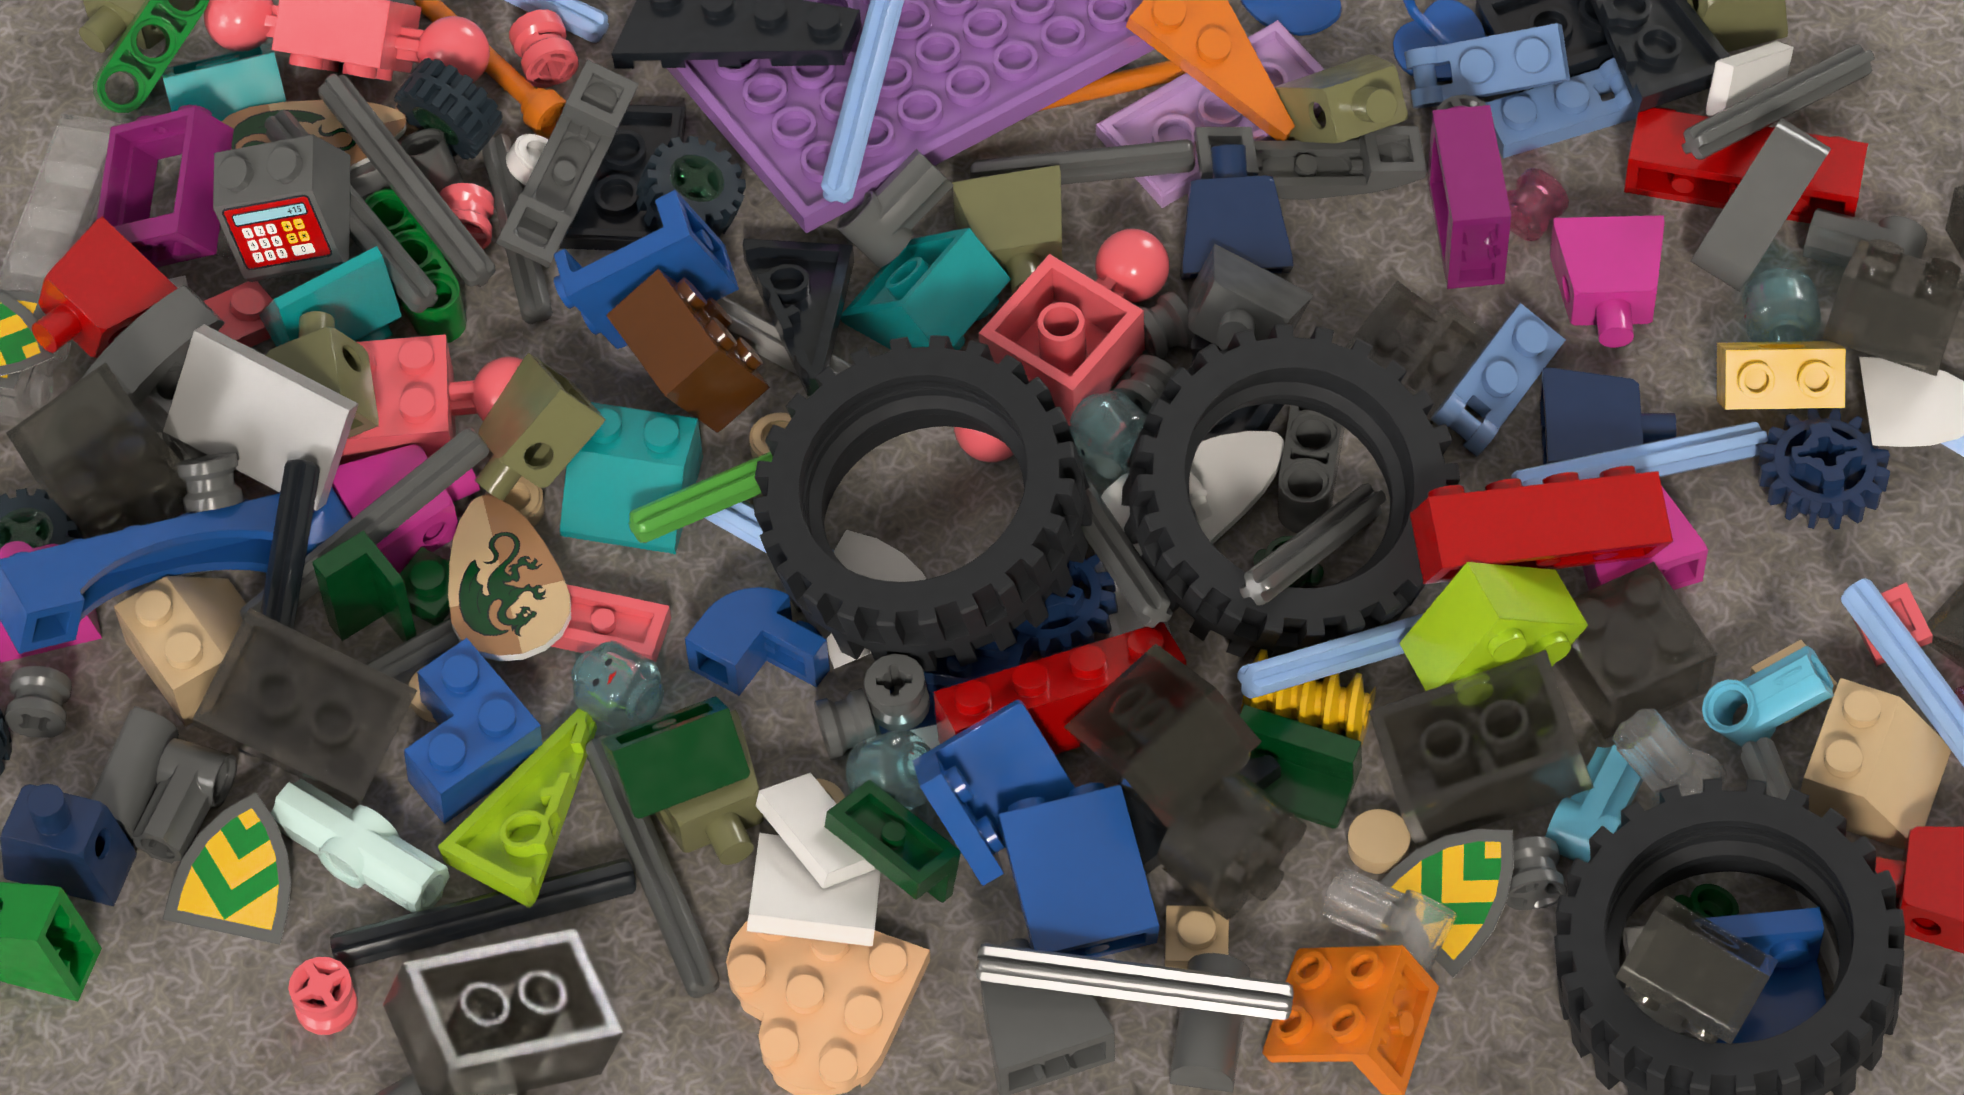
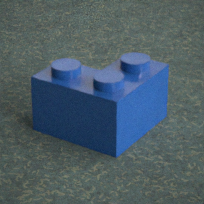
M468 638L417 671L421 702L432 713L439 726L404 749L408 782L444 824L499 787L542 745L540 723Z

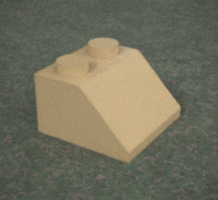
M165 576L114 605L126 644L185 727L245 693L248 688L256 634L250 630L240 615V610L246 605V602L229 579Z
M1840 678L1806 769L1800 792L1809 795V811L1822 818L1832 808L1847 819L1846 831L1904 850L1909 829L1926 825L1951 750L1945 741L1901 697Z

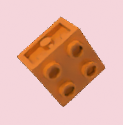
M1403 945L1298 949L1286 982L1293 985L1294 991L1291 1014L1286 1020L1273 1019L1262 1054L1272 1063L1353 1062L1381 1094L1405 1095L1439 989L1438 984Z

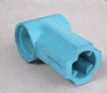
M1805 646L1742 681L1728 679L1718 682L1709 689L1704 698L1702 706L1703 717L1711 729L1742 747L1748 741L1757 742L1762 737L1771 738L1777 726L1833 697L1834 685L1826 667L1821 663L1815 651L1809 646ZM1747 703L1748 708L1745 717L1738 724L1733 725L1732 720L1735 711L1742 704Z
M1619 746L1597 747L1572 797H1564L1561 800L1547 829L1545 837L1556 841L1560 855L1573 861L1575 858H1579L1587 863L1590 861L1589 839L1601 826H1604L1613 834L1621 828V810L1632 803L1645 778L1646 766L1641 764L1632 752Z

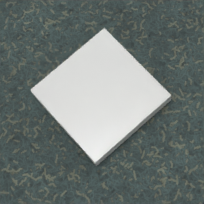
M759 833L747 931L873 946L881 872L875 868L873 871L823 889L780 835Z

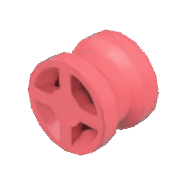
M472 183L451 184L443 188L439 193L480 247L482 249L487 248L492 238V225L489 219L493 215L494 197L491 192L482 186Z
M315 957L306 960L295 969L290 977L288 990L298 1021L306 1030L317 1035H330L342 1031L351 1024L357 1014L358 1000L349 971L340 961L331 957ZM317 1000H323L325 1005L317 1004L316 1002Z

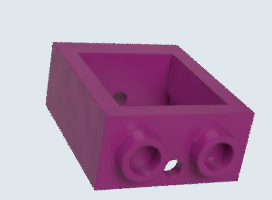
M184 105L179 107L177 111L157 116H140L136 118V121L111 127L97 220L103 216L156 268L215 255L217 252L220 222L213 209L214 153L231 150L234 129L213 117L208 109L196 105ZM182 154L174 212L150 218L158 160Z
M1490 105L1473 107L1454 106L1449 109L1433 110L1427 180L1447 289L1505 284L1511 211Z

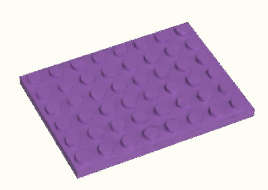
M806 0L860 10L862 26L845 65L772 66L769 59H751L742 63L741 67H719L718 60H686V68L667 69L804 232L808 233L861 205L864 200V194L868 191L875 192L916 149L935 166L1155 49L1126 28L1129 16L1143 0H904L854 195L845 204L838 201L829 202L824 199V190L821 187L870 0Z

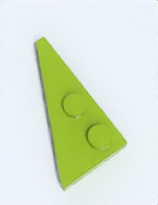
M580 706L438 846L444 863L528 908L536 902L588 756L585 750L586 744L591 739H594L597 731V725L592 719L590 710Z

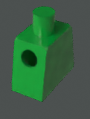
M0 882V981L78 1002L101 952V946L62 887Z

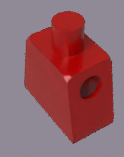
M102 216L92 224L44 278L38 304L46 315L32 325V332L37 342L48 352L54 353L70 340H73L90 357L98 358L114 339L139 316L178 288Z
M1916 826L1909 829L1902 861L1876 857L1875 871L1877 874L1886 870L1890 871L1896 885L1897 909L1903 910L1905 936L1964 953V827Z

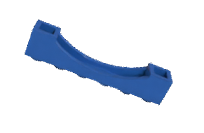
M332 487L326 505L317 511L313 510L306 556L351 520L350 515ZM280 493L253 500L244 499L245 501L225 508L198 513L188 512L164 521L142 526L133 525L121 531L87 539L78 538L66 544L32 552H18L7 558L0 559V621L16 650L21 654L76 640L80 621L95 608L119 594L140 585L162 579L165 576L211 570L267 572Z

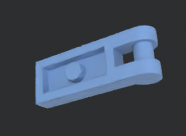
M1559 23L1445 45L1416 48L1404 52L1407 70H1413L1416 89L1410 91L1414 109L1439 106L1444 100L1456 95L1464 94L1482 98L1571 81L1563 29ZM1450 64L1453 83L1438 85L1435 66Z
M1615 58L1606 61L1597 70L1570 77L1571 81L1541 86L1486 102L1485 104L1491 107L1498 148L1502 158L1636 119L1638 112ZM1613 92L1615 98L1607 101L1601 100L1600 95Z
M1520 303L1493 335L1434 413L1431 420L1438 426L1446 424L1447 428L1450 427L1466 440L1463 446L1477 457L1492 441L1499 428L1566 339ZM1466 404L1483 417L1481 421L1464 409Z

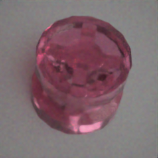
M1530 168L1516 180L1515 190H1507L1511 211L1510 231L1524 240L1537 241L1548 230V220L1559 218L1566 211L1569 205L1567 193L1553 176L1543 170Z

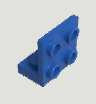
M1021 700L1011 702L912 760L920 788L982 886L1004 874L998 855L999 851L1006 848L999 834V814L1008 812V807L1011 804L1027 798L1041 797L1045 803L1069 797L1068 793L1076 788Z
M1820 907L1692 919L1687 945V957L1703 1041L1746 1043L1767 1039L1795 1028L1808 1020L1826 1004L1817 962L1824 933Z

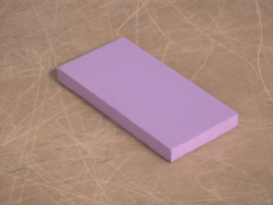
M1278 20L1248 37L1274 88L1275 86L1324 70ZM1187 73L1096 124V136L1106 147L1184 139L1192 141L1195 150V167L1191 172L1135 177L1161 208L1188 194L1191 181L1201 179L1194 140L1195 127H1252L1254 141H1276ZM1315 102L1313 111L1317 119L1323 109Z

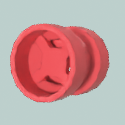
M548 9L526 13L512 24L509 31L512 47L515 53L522 58L521 68L526 79L537 88H548L566 82L576 73L579 66L574 47L566 40V29L561 17L556 12Z

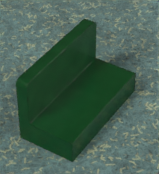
M364 530L312 562L329 626L341 641L349 638L382 616L403 642L417 636L404 581Z
M716 696L600 739L608 762L619 775L631 813L638 819L741 781L750 775L730 710Z
M1244 704L1236 724L1237 748L1231 763L1271 755L1281 767V777L1250 799L1249 802L1332 829L1337 828L1340 825L1362 768L1361 742Z
M870 779L827 811L824 827L915 900L928 892L939 902L943 903L953 895L961 851Z

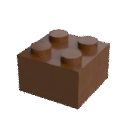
M657 269L606 315L665 397L695 418H698L699 421L716 433L724 429L770 388L757 371V368L763 364L761 358L743 338L739 337L735 340L727 330L733 324L729 315L713 298L709 297L705 300L696 287L686 278H682L677 283L660 269Z

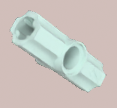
M303 779L295 783L288 782L276 796L271 814L276 820L280 832L317 854L325 868L344 883L353 888H360L366 884L412 913L433 908L442 897L444 887L450 878L447 866L402 840L392 824L375 810L363 805H359L353 810Z

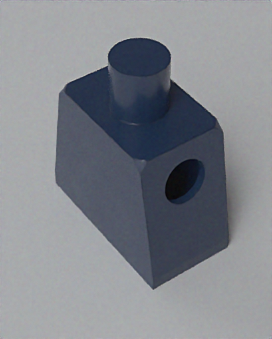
M1230 144L1212 147L1213 179L1193 180L1189 186L1180 268L1181 280L1196 279L1214 244L1273 274L1290 273L1293 268V256L1273 176H1247L1245 145Z
M1543 368L1539 397L1543 465L1676 437L1675 413H1641L1639 383L1634 379L1557 368Z
M32 784L24 785L20 790L0 837L3 875L6 880L22 884L62 887L66 895L113 907L137 855L132 844L106 805L100 801L64 793L58 786L53 784H42L39 786Z

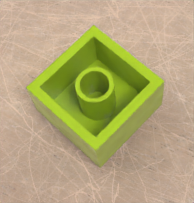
M1467 562L1399 644L1430 700L1520 705L1521 702L1532 696L1536 690V685L1553 665L1569 653L1571 645L1586 629L1588 624L1555 569Z

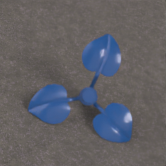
M1241 0L1245 9L1261 24L1267 27L1278 20L1291 35L1296 36L1312 35L1327 29L1339 19L1342 12L1340 0ZM1403 0L1408 14L1414 21L1400 27L1395 34L1393 41L1394 57L1398 65L1414 77L1413 70H1407L1405 51L1486 37L1485 32L1476 14L1461 2L1437 0L1422 14L1414 0ZM1450 64L1435 66L1437 82L1453 80Z

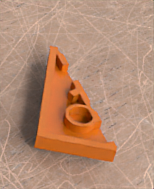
M1143 0L1129 16L1126 28L1276 141H1286L1289 138L1295 125L1228 0Z

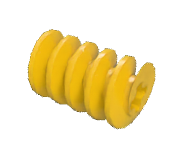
M1261 649L1253 663L1268 659L1267 650ZM1339 673L1325 677L1322 682L1313 680L1252 699L1243 695L1241 711L1245 704L1295 721L1298 719V722L1319 728L1322 725L1323 730L1342 735L1345 731L1346 737L1360 741L1362 747L1372 714L1376 687L1373 688L1370 694L1365 693L1363 677L1360 673H1355L1346 688L1341 687Z

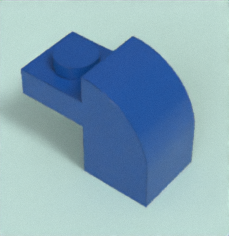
M762 587L746 588L723 596L707 609L685 637L689 669L738 696L741 695L766 661L816 688L830 671L827 639L820 635L811 624L804 621L793 622L789 595L776 589Z

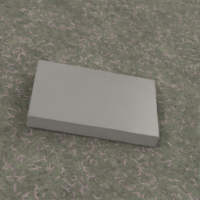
M203 324L193 332L163 432L207 455L236 453L238 462L236 470L278 492L281 490L284 466L288 460L299 459L315 463L320 470L314 511H317L326 505L359 404Z

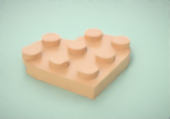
M746 921L731 940L726 960L730 988L740 1000L743 1010L762 1021L759 1031L762 1060L772 1073L773 1080L778 1086L793 1095L843 1094L859 1084L861 1087L868 1084L882 1065L930 962V950L878 931L874 932L873 946L750 932L747 931L748 921Z

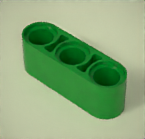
M145 0L95 76L93 95L96 102L103 109L112 113H129L138 109L144 103L206 10L209 0H196L195 4L187 11L175 9L169 0ZM147 25L159 28L166 39L163 52L154 58L143 55L136 44L138 32ZM115 72L128 74L135 85L133 97L122 105L112 102L105 92L106 81Z
M392 189L374 192L366 198L365 202L432 281L437 290L438 300L433 307H427L422 313L411 311L394 291L397 300L420 337L446 334L447 343L453 342L464 332L467 323L457 278L441 251Z

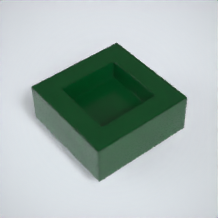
M421 547L401 571L400 575L405 584L411 613L436 626L443 622L450 613L448 599L450 561Z

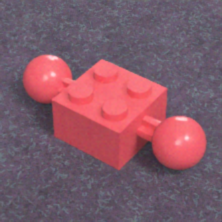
M209 0L204 11V23L209 35L223 48L237 52L250 51L261 46L268 38H273L272 50L290 53L288 63L290 65L339 72L340 62H344L342 74L392 81L393 71L411 73L413 63H420L425 58H430L432 61L434 59L442 61L446 67L449 64L458 69L461 75L464 76L466 74L472 78V83H474L486 70L490 58L488 40L482 29L471 20L459 16H448L434 21L425 30H421L418 27L422 7L388 0H279V5H274L272 0Z
M1125 229L1116 232L1104 241L1098 251L1095 262L1096 281L1049 254L978 333L979 342L988 345L995 363L999 364L1005 355L1008 354L1022 363L1029 382L1035 377H1039L1050 390L1055 407H1061L1068 425L1076 429L1145 350L1144 310L1132 303H1139L1152 298L1165 285L1170 266L1167 251L1163 244L1147 231ZM954 427L955 437L960 447L969 456L979 461L999 462L1014 455L1004 442L993 436L973 429Z
M446 334L357 342L365 348L369 355L379 426L348 438L339 465L412 444L421 446L429 458L456 436L455 416L478 414L482 421L485 420L523 359L518 357L494 359L478 372L475 380L454 382V371Z

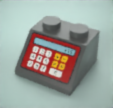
M314 134L214 153L213 209L245 280L255 282L329 269L349 260L351 155Z

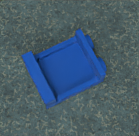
M676 190L655 200L663 227L585 267H582L565 248L554 253L560 274L554 277V285L561 300L569 309L576 307L581 312L589 330L594 335L602 333L616 349L627 346V343L606 315L657 269H660L677 283L682 278H686L696 287L705 300L711 297L717 301L739 290L725 244Z
M1089 783L1071 790L1067 798L1046 803L1041 797L1027 798L1011 804L1008 807V812L999 814V834L1005 843L1030 938L1031 949L1101 957L1157 943L1159 922L1121 785L1105 788L1104 783Z

